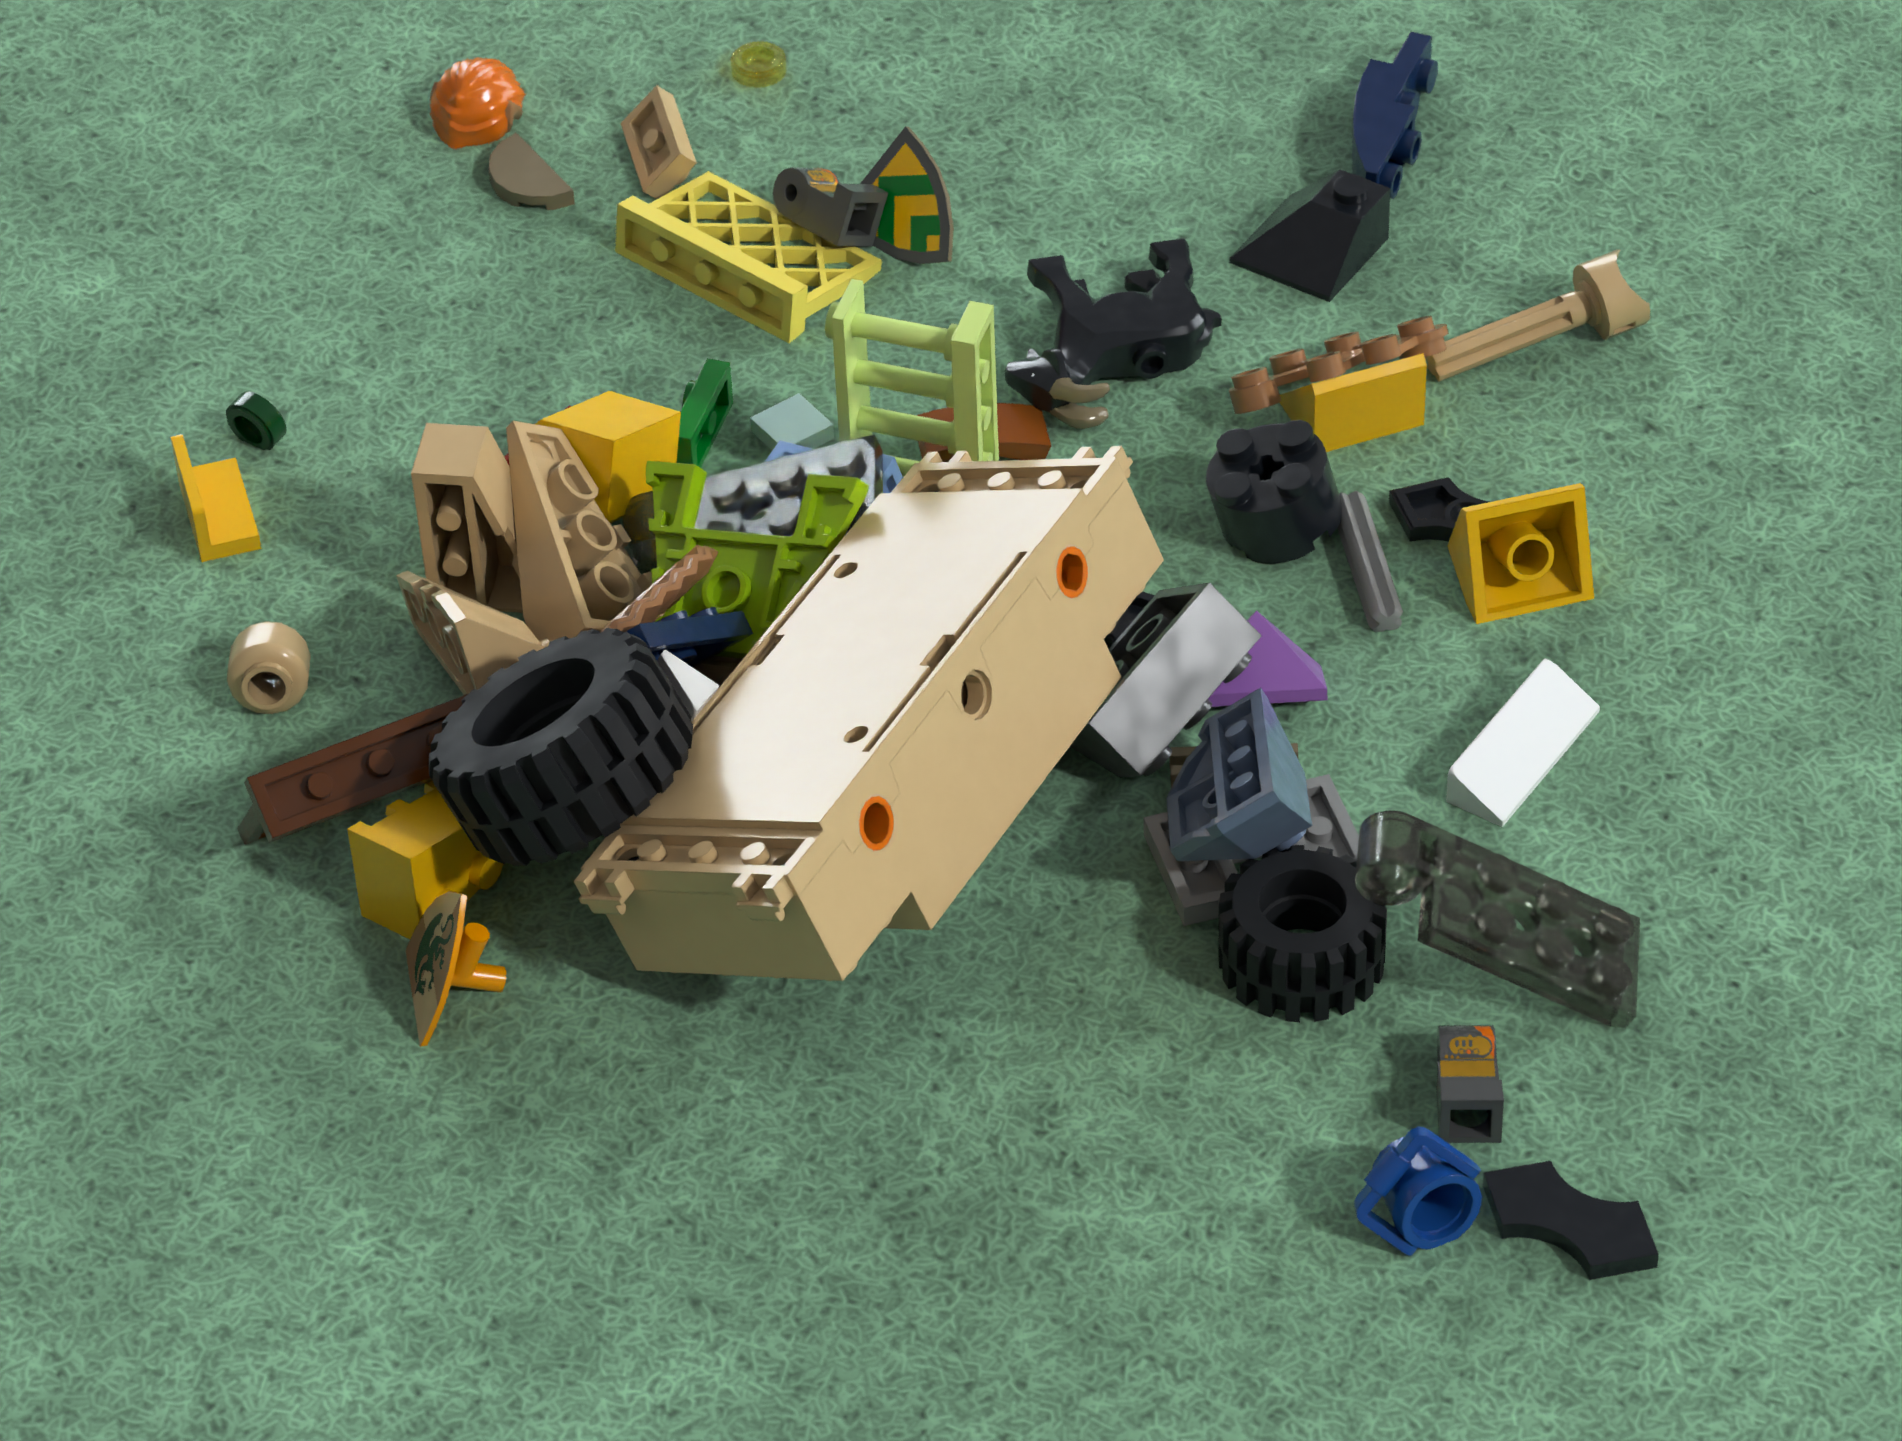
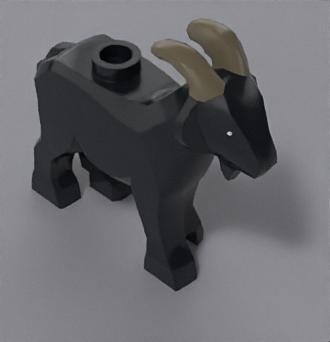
M1182 238L1152 242L1148 259L1156 269L1164 272V276L1160 278L1154 269L1129 272L1125 277V289L1127 292L1107 294L1095 299L1090 296L1084 279H1071L1062 255L1030 259L1028 261L1027 276L1034 287L1047 294L1057 314L1058 321L1054 348L1045 350L1041 356L1035 350L1028 349L1026 358L1008 362L1004 373L1008 386L1020 393L1037 409L1052 414L1068 426L1086 429L1101 425L1109 417L1108 410L1105 407H1086L1076 404L1095 401L1104 397L1110 391L1108 383L1091 385L1094 381L1102 377L1140 376L1145 379H1152L1161 376L1163 373L1185 370L1201 357L1204 347L1209 345L1213 329L1221 326L1222 318L1216 311L1201 308L1196 296L1190 290L1194 280L1187 241Z

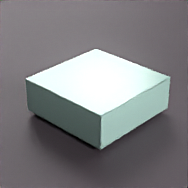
M800 393L750 417L751 432L771 451H773L780 440L814 449L834 439L833 423Z

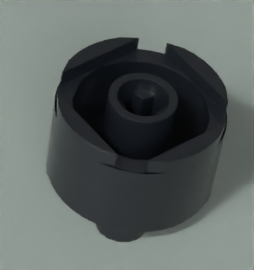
M1292 420L1285 424H1267L1249 430L1236 428L1220 436L1216 443L1218 451L1212 457L1207 468L1206 484L1223 536L1232 548L1235 546L1244 551L1246 558L1257 563L1273 564L1288 562L1301 558L1315 550L1314 540L1320 537L1326 530H1328L1329 536H1331L1338 528L1342 517V502L1322 441L1314 434L1312 426L1308 422Z

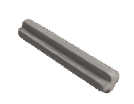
M1354 491L1349 495L1341 492L1339 495L1342 502V517L1338 531L1368 625L1374 632L1398 629L1402 624L1400 616L1403 610L1366 498L1358 491Z

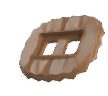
M697 544L600 632L602 633L606 628L626 632L638 624L655 622L656 619L664 616L667 609L676 604L682 596L709 572L718 551L711 547Z

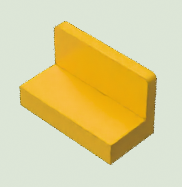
M183 434L171 436L178 481L201 562L261 549L259 533L236 457L192 467Z

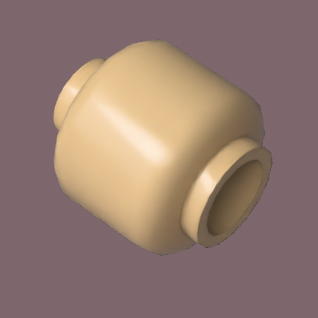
M265 621L253 624L240 632L230 648L227 683L232 696L244 708L262 714L288 711L298 704L308 689L311 654L305 639L295 629L279 622Z

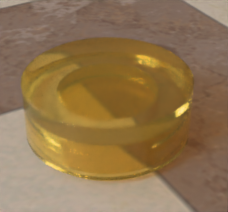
M755 41L744 44L737 48L731 56L732 76L738 83L744 86L754 88L771 86L782 80L787 71L785 52L779 46L770 42Z

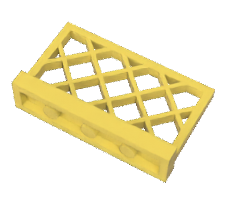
M709 171L649 204L635 196H631L617 204L616 253L787 343L792 342L805 331V320L807 317L840 299L851 279L861 280L866 283L881 271L882 260L856 246L834 245L784 217L774 204ZM710 192L727 202L697 200ZM759 217L770 224L738 223L737 219ZM679 219H688L689 223H685ZM697 219L729 220V223H697ZM804 240L813 246H781V242ZM722 241H731L732 245H728ZM740 241L772 242V246L740 245ZM847 262L854 266L850 269L825 268V264ZM766 264H775V268H772ZM784 264H815L816 268H784ZM808 286H819L807 293Z

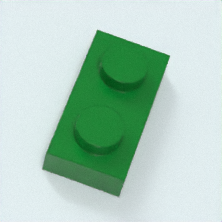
M707 358L696 381L690 380L688 382L680 410L677 463L695 464L701 468L733 405L730 362Z

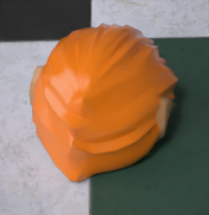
M477 57L458 61L444 72L439 82H435L430 94V116L433 120V127L440 139L453 149L492 143L501 139L511 130L513 119L522 117V102L526 94L520 87V83L516 81V75L513 73V70L495 58Z

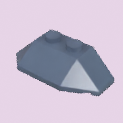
M1260 687L1205 720L1198 734L1202 742L1186 758L1166 798L1170 851L1177 861L1256 859L1271 849L1276 848L1278 851H1283L1293 846L1304 836L1306 829L1312 826L1305 772L1268 697Z

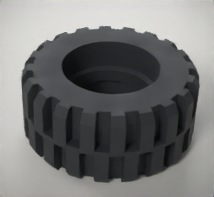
M606 628L602 633L591 629L580 631L577 637L568 638L564 636L550 641L549 646L539 651L533 649L518 657L519 661L505 670L502 667L489 676V681L478 690L473 689L461 700L462 706L457 711L450 712L442 722V732L435 734L431 743L429 776L475 849L480 851L483 856L502 864L509 863L513 866H527L531 860L545 863L556 860L558 855L569 851L573 854L589 847L590 841L602 835L607 837L620 829V824L632 815L637 817L650 806V800L657 793H664L671 785L673 773L677 770H682L688 759V749L692 746L693 724L691 722V715L646 642L639 637L618 629Z

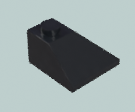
M1339 169L1289 195L1230 257V263L1330 302L1389 239L1390 188Z

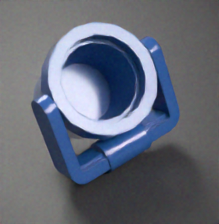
M1425 1127L1413 1128L1405 1137L1389 1143L1377 1156L1372 1170L1364 1178L1367 1184L1354 1200L1357 1218L1364 1226L1408 1256H1412L1418 1248L1428 1250L1458 1239L1468 1230L1479 1214L1482 1195L1480 1187L1474 1179L1481 1169L1474 1161ZM1381 1197L1392 1214L1395 1227L1371 1211Z

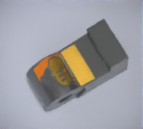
M791 167L784 169L777 176L773 187V199L777 210L784 217L836 246L873 247L888 192L873 184L840 183L833 172L823 168Z
M1438 1025L1436 1084L1439 1137L1447 1143H1501L1504 1096L1502 1080H1499L1496 1036L1493 1025ZM1450 1110H1486L1488 1118L1478 1126L1463 1127L1455 1124L1450 1119Z

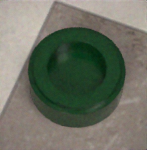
M241 393L226 410L227 422L233 433L240 440L257 448L271 450L286 434V423L280 412L267 399L256 393Z

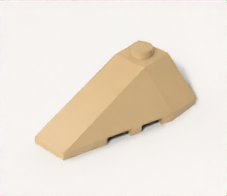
M512 421L506 427L522 610L525 624L538 641L547 638L550 642L564 636L573 638L577 637L580 631L591 629L600 632L611 620L652 585V573L650 571L641 575L624 548L632 541L621 524L612 526L598 507L594 498L597 497L599 488L563 431L554 427Z
M410 571L396 575L415 629L464 695L469 694L473 689L478 690L489 681L488 677L502 667L505 670L518 662V657L533 649L539 651L549 646L550 642L547 638L538 641L526 624L517 618Z

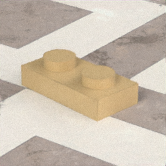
M656 85L620 124L643 192L653 198H660L669 193L675 185L681 184L697 162L674 96Z

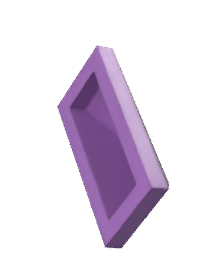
M1257 610L1247 621L1262 636L1248 651L1252 656L1249 665L1232 681L1228 683L1222 682L1208 698L1212 702L1211 707L1230 706L1261 687L1270 703L1328 700L1327 685L1321 665Z

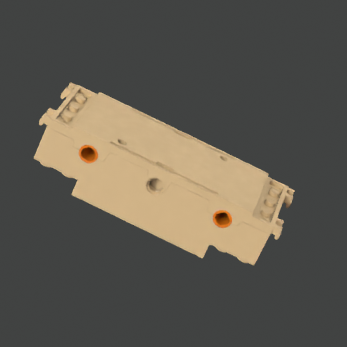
M1111 446L1103 458H1096L1091 447H1080L1071 459L972 461L968 451H957L949 462H943L938 452H927L919 463H915L891 493H880L718 688L694 720L691 721L693 724L692 746L688 749V759L682 770H677L673 773L671 785L664 793H657L650 800V806L637 817L632 815L620 824V829L607 836L583 864L581 873L573 881L581 894L579 898L581 904H588L591 911L595 914L607 915L637 971L843 981L856 968L859 959L884 928L932 930L1122 678L1104 638L1113 631L1117 621L1136 596L1145 589L1146 583L1164 561L1128 483L1127 478L1131 474L1129 467L1133 461L1131 457L1126 456L1122 446Z

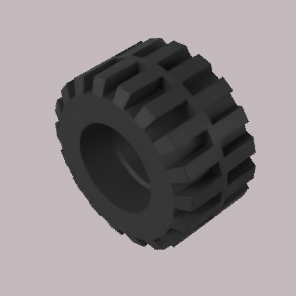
M1293 845L1290 847V851L1279 852L1274 848L1264 853L1259 861L1256 859L1246 860L1240 864V874L1231 873L1225 881V892L1220 893L1218 961L1219 969H1222V979L1227 988L1236 987V998L1245 1006H1248L1256 999L1258 1001V1013L1270 1018L1276 1009L1285 1011V1021L1300 1022V1013L1312 1012L1314 1022L1329 1020L1330 1008L1336 1007L1341 1015L1354 1010L1355 996L1365 1002L1373 994L1374 983L1380 984L1384 974L1387 908L1383 887L1376 886V876L1368 868L1358 870V860L1347 854L1340 858L1333 856V849L1320 846L1317 851L1304 850V845ZM1308 929V930H1314V931H1317V932H1314V933H1294V932H1289L1288 930Z

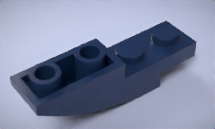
M1412 31L1392 64L1370 59L1359 83L1353 111L1352 172L1354 175L1390 188L1391 199H1394L1399 191L1404 164L1413 165L1419 155L1422 134L1420 131L1415 130L1419 96L1421 92L1431 93L1438 73V62L1431 60L1432 36Z

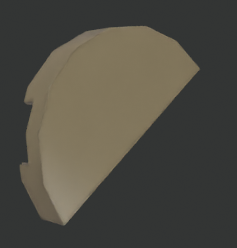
M517 133L501 141L491 153L488 168L490 184L496 195L510 205L519 207L520 203L546 205V210H556L575 204L573 189Z

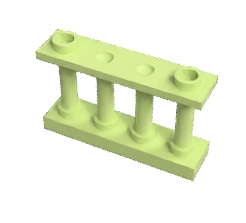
M851 279L840 302L834 301L830 305L825 323L826 337L833 339L839 446L836 455L867 462L874 453L872 432L946 446L949 454H955L957 451H968L972 461H999L994 305L970 301L959 324H951L948 329L866 314L864 282ZM867 339L942 353L944 360L951 362L952 373L950 376L868 361ZM869 386L944 400L948 408H953L954 420L951 423L871 407ZM895 457L903 477L915 463L920 462Z

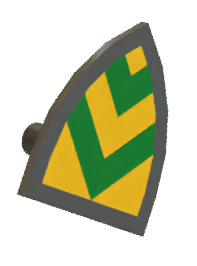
M905 126L860 183L873 184L888 192L873 246L898 260L918 264L951 262L954 226L950 197L943 176L926 146L910 127Z

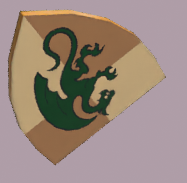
M449 891L438 896L425 910L405 950L420 1047L427 1046L445 1006L450 986L502 992L506 983V968L504 966L478 963L490 938V933L485 926L475 922L468 923L463 930L467 895Z

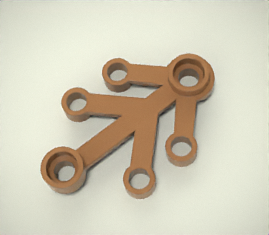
M1424 316L1398 324L1399 335L1389 334L1362 343L1358 331L1331 337L1324 340L1327 353L1308 360L1303 348L1274 355L1269 358L1274 376L1269 377L1267 368L1261 367L1244 371L1231 377L1234 387L1229 389L1234 412L1235 414H1242L1275 405L1282 401L1278 386L1309 377L1310 382H1318L1342 375L1345 371L1364 361L1366 365H1371L1397 357L1404 359L1424 353L1426 358L1447 350L1444 336L1449 334L1447 324L1434 325L1432 316Z

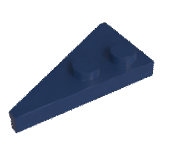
M715 607L704 609L691 616H688L686 610L679 611L657 622L641 623L626 631L646 642L657 661L661 653L667 650L691 667L701 664L754 634L743 611L718 614Z

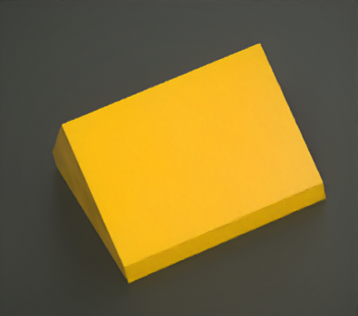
M1424 353L1312 383L1280 395L1282 400L1280 404L1291 421L1303 420L1312 426L1314 434L1322 441L1326 452L1424 425L1427 371Z
M607 391L571 406L536 423V425L559 428L563 431L599 488L598 495L594 500L610 524L653 504V489L646 483L645 469L647 461L677 463L681 412L612 391Z
M1581 483L1461 508L1447 547L1466 605L1476 624L1594 599L1585 487Z

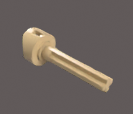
M1617 249L1577 265L1573 270L1574 291L1445 341L1447 350L1426 357L1428 362L1427 368L1432 375H1435L1437 381L1440 382L1584 325L1586 322L1593 326L1599 335L1606 340L1646 324L1650 319V305L1637 295L1622 277L1617 265V258L1620 252Z

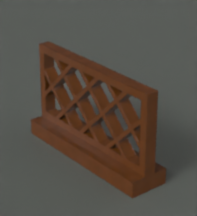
M468 694L247 777L244 784L253 804L237 828L244 844L246 845L265 837L271 843L432 781L429 776V753H431L433 738L435 734L442 732V722L450 712L457 711L462 706L461 700Z

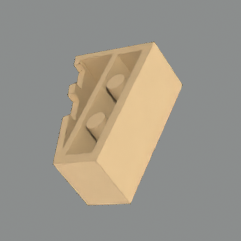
M426 423L411 472L426 579L498 611L523 613L510 466L488 427Z

